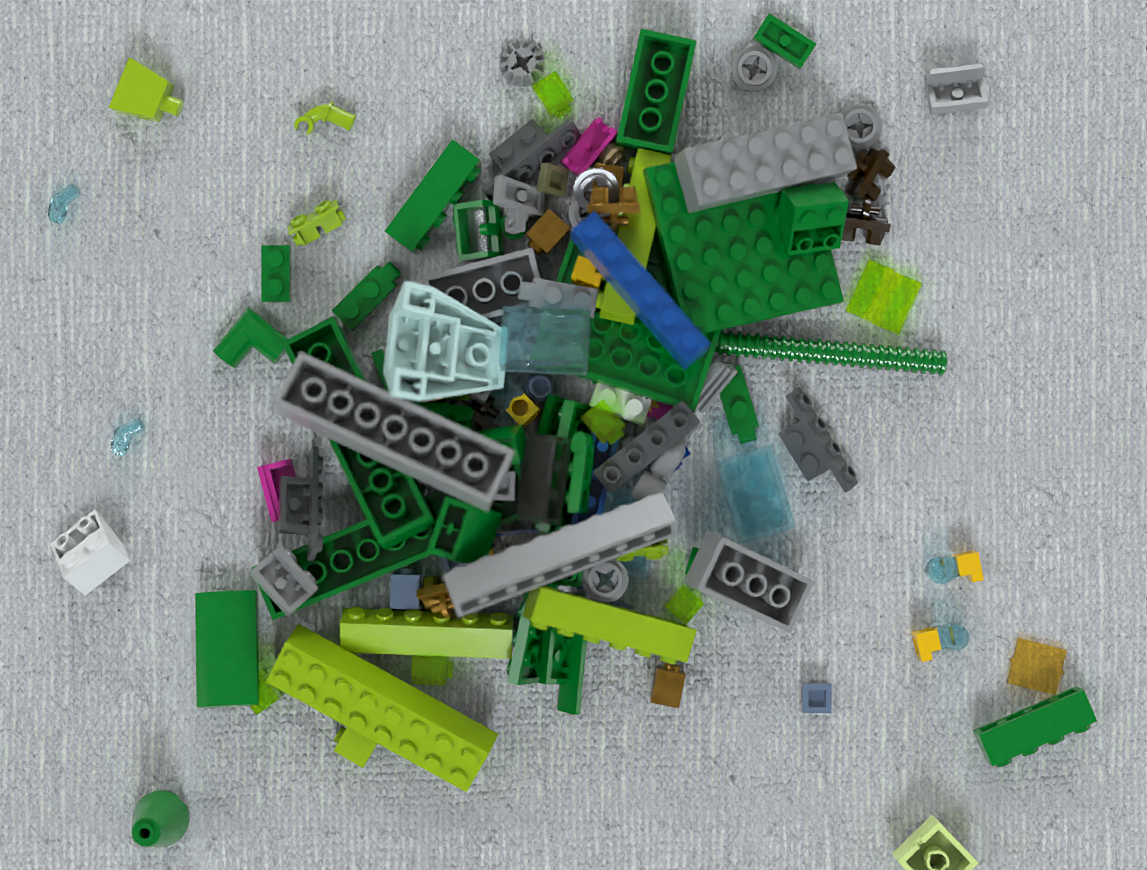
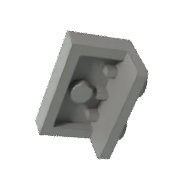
M965 64L963 66L938 67L928 70L924 88L930 114L987 108L989 100L983 80L984 64Z
M279 545L268 557L253 568L249 574L288 617L312 596L318 587L315 585L316 580L313 575L307 570L303 571L296 564L297 559L294 554Z

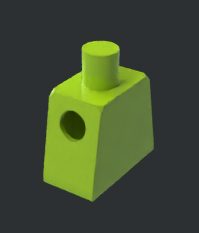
M128 58L108 108L121 115L159 123L164 112L178 117L184 102L171 96L174 85L134 59Z

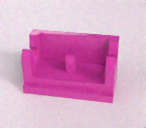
M595 118L560 163L578 177L579 173L587 171L589 167L592 168L596 164L604 149L617 138L618 131L613 127L609 128L606 126L601 118Z
M292 459L257 467L271 522L279 521V481L281 476L296 477Z

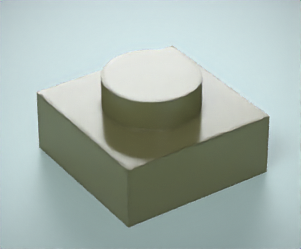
M541 163L537 191L557 198H565L570 170L551 163Z

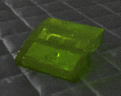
M869 259L845 311L900 336L923 284Z

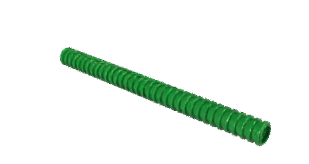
M721 330L714 351L718 355H722V353H726L727 356L735 354V357H739L741 354L744 355V358L752 355L754 359H757L758 356H761L762 359L770 357L771 360L779 358L780 361L788 359L789 362L796 359L798 363H801L802 360L809 364L811 361H814L815 364L823 362L824 365L832 363L833 366H837L840 363L842 367H845L846 364H850L852 368L858 365L859 368L867 366L868 369L876 367L877 370H881L884 367L886 371L894 368L896 372L902 369L903 372L911 370L912 373L920 371L921 374H925L927 371L930 375L938 372L940 376L945 373L947 368V353L945 350H941L938 353L936 349L928 352V349L925 348L922 351H919V348L911 350L910 347L902 349L901 346H897L894 349L892 345H888L887 348H884L881 344L878 347H875L874 344L866 346V343L857 345V342H853L850 345L848 341L840 344L837 340L834 343H831L830 340L822 342L821 339L813 341L812 338H808L806 341L803 337L795 340L793 336L790 339H786V336L778 338L777 335L769 337L768 334H764L762 337L759 333L751 336L750 332L742 335V332L739 331L737 334H733V331L724 333V330Z

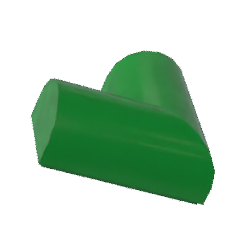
M248 307L213 349V352L235 369L253 347L273 364H276L286 352L282 342L288 338Z

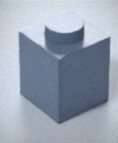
M402 567L398 569V572L391 574L390 609L419 610L421 608V600H418L416 597V590L422 589V573H415V568Z

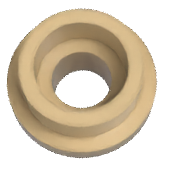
M613 142L604 149L599 156V160L602 164L619 166L625 158L623 155L625 148L621 145L617 146Z

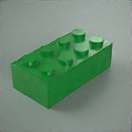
M640 29L616 140L617 146L621 145L626 149L635 151L641 148L672 155L697 40Z

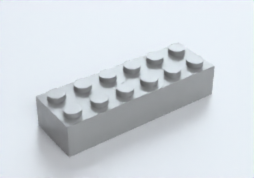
M842 113L685 148L673 157L689 213L780 192L782 188L805 186L843 177L857 169Z

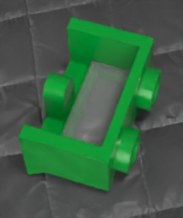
M483 199L453 204V223L457 239L455 247L459 261L475 262L504 255L499 206L494 205L491 200Z

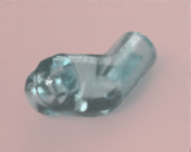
M74 184L69 185L50 198L48 217L53 223H63L67 216L69 202L80 196Z
M140 418L115 429L110 444L112 453L115 456H124L129 449L132 436L145 431Z

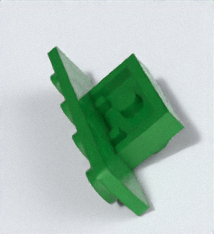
M548 626L547 630H543L538 683L545 685L560 684L558 711L579 715L587 641L583 640L584 635L574 633L573 637L557 633V628Z

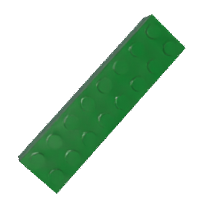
M334 317L282 342L292 365L295 363L299 353L302 352L368 383L340 324ZM328 438L381 547L387 550L436 525L437 521L415 478Z

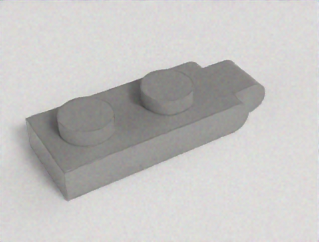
M533 278L532 283H520L518 299L529 301L528 307L594 318L599 289Z

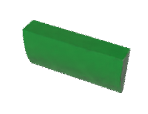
M239 590L195 593L196 707L215 709L260 705L257 591Z

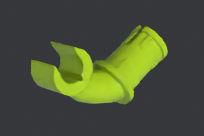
M331 101L328 104L315 106L303 116L298 117L295 120L294 127L295 130H298L301 122H307L309 129L306 135H309L315 130V123L322 120L324 123L326 121L331 122L350 132L357 115L334 106V102Z

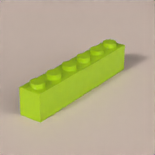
M638 148L636 158L630 157L627 173L632 174L630 184L624 183L623 187H635L637 203H640V213H617V217H628V225H617L619 227L617 238L646 270L656 223L643 169L670 163L672 155ZM607 281L605 292L599 290L596 308H601L600 318L633 325L635 312Z
M545 585L530 590L523 616L531 621L530 625L542 630H547L548 626L557 628V633L573 637L574 633L584 635L583 640L599 644L600 640L609 642V647L625 651L626 647L635 649V654L650 658L651 654H656L660 656L659 660L676 665L677 660L687 663L697 632L696 629L683 623L610 603L598 602L592 598Z
M343 608L340 620V647L351 653L511 659L514 615L502 612L493 614L471 612L458 617L457 613L453 612V617L444 618L441 611L433 613L432 611H420L417 609Z

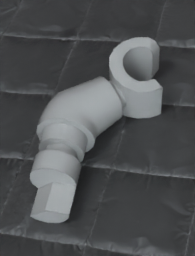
M694 429L649 464L648 467L651 471L644 470L631 492L635 499L640 501L647 495H656L663 492L667 484L663 477L668 479L682 461L686 452L685 446Z

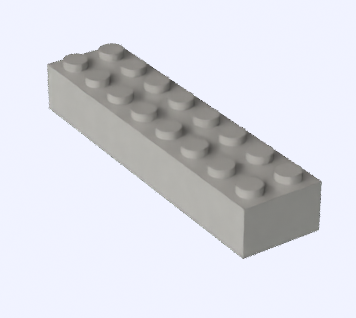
M302 352L299 353L273 402L276 414L487 512L511 466L515 454L514 450L404 399L390 397V393Z

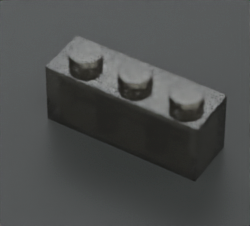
M527 434L516 520L561 526L571 439L553 435Z

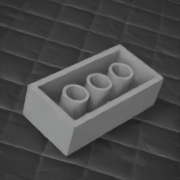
M533 248L421 277L423 285L436 288L488 320L536 309L528 307L529 301L518 299L521 282L532 283L533 278L540 279Z
M707 531L683 583L791 633L815 581L720 535Z

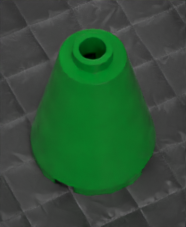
M167 790L153 791L139 800L133 811L131 831L133 840L142 847H167L175 844L187 831L190 822L189 809L176 793Z

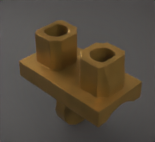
M593 187L590 203L587 204V213H593L594 211L596 213H611V217L600 218L606 225H611V231L617 234V225H628V217H617V213H640V203H637L635 187H620V203H608V187Z
M438 576L424 577L422 589L416 590L418 600H422L426 610L432 609L433 613L441 611L444 618L453 617L454 605L446 584H441Z

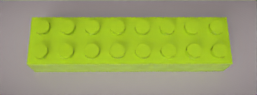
M300 624L296 626L286 640L266 683L465 792L470 788L499 734Z

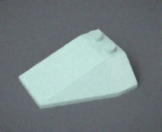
M408 281L403 282L389 317L383 374L390 397L420 402L502 389L504 387L509 331L434 287Z

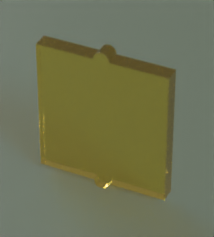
M1017 638L1013 657L1009 659L1011 666L1006 683L1056 695L1060 676L1064 675L1062 669L1067 650Z

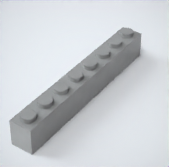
M663 492L656 495H647L635 503L618 506L611 512L603 515H594L584 522L565 526L547 536H538L531 542L523 545L511 546L504 552L482 557L477 562L467 566L455 567L448 573L443 574V578L457 616L460 617L678 535L676 519Z

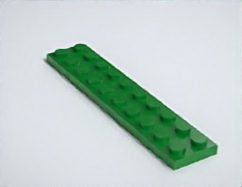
M564 399V404L559 409L558 420L560 424L558 433L553 438L552 447L554 454L547 468V488L541 497V505L543 506L541 518L537 520L535 530L540 531L537 537L555 533V524H571L573 513L568 512V506L565 503L566 492L571 486L569 465L574 460V452L571 450L570 444L574 433L581 431L590 434L595 408L588 404ZM553 582L545 584V586L559 588V586H553ZM530 590L525 592L524 601L518 610L520 621L518 630L514 633L512 640L514 647L513 656L507 665V683L514 685L532 684L539 681L543 630L531 626V621L523 616Z

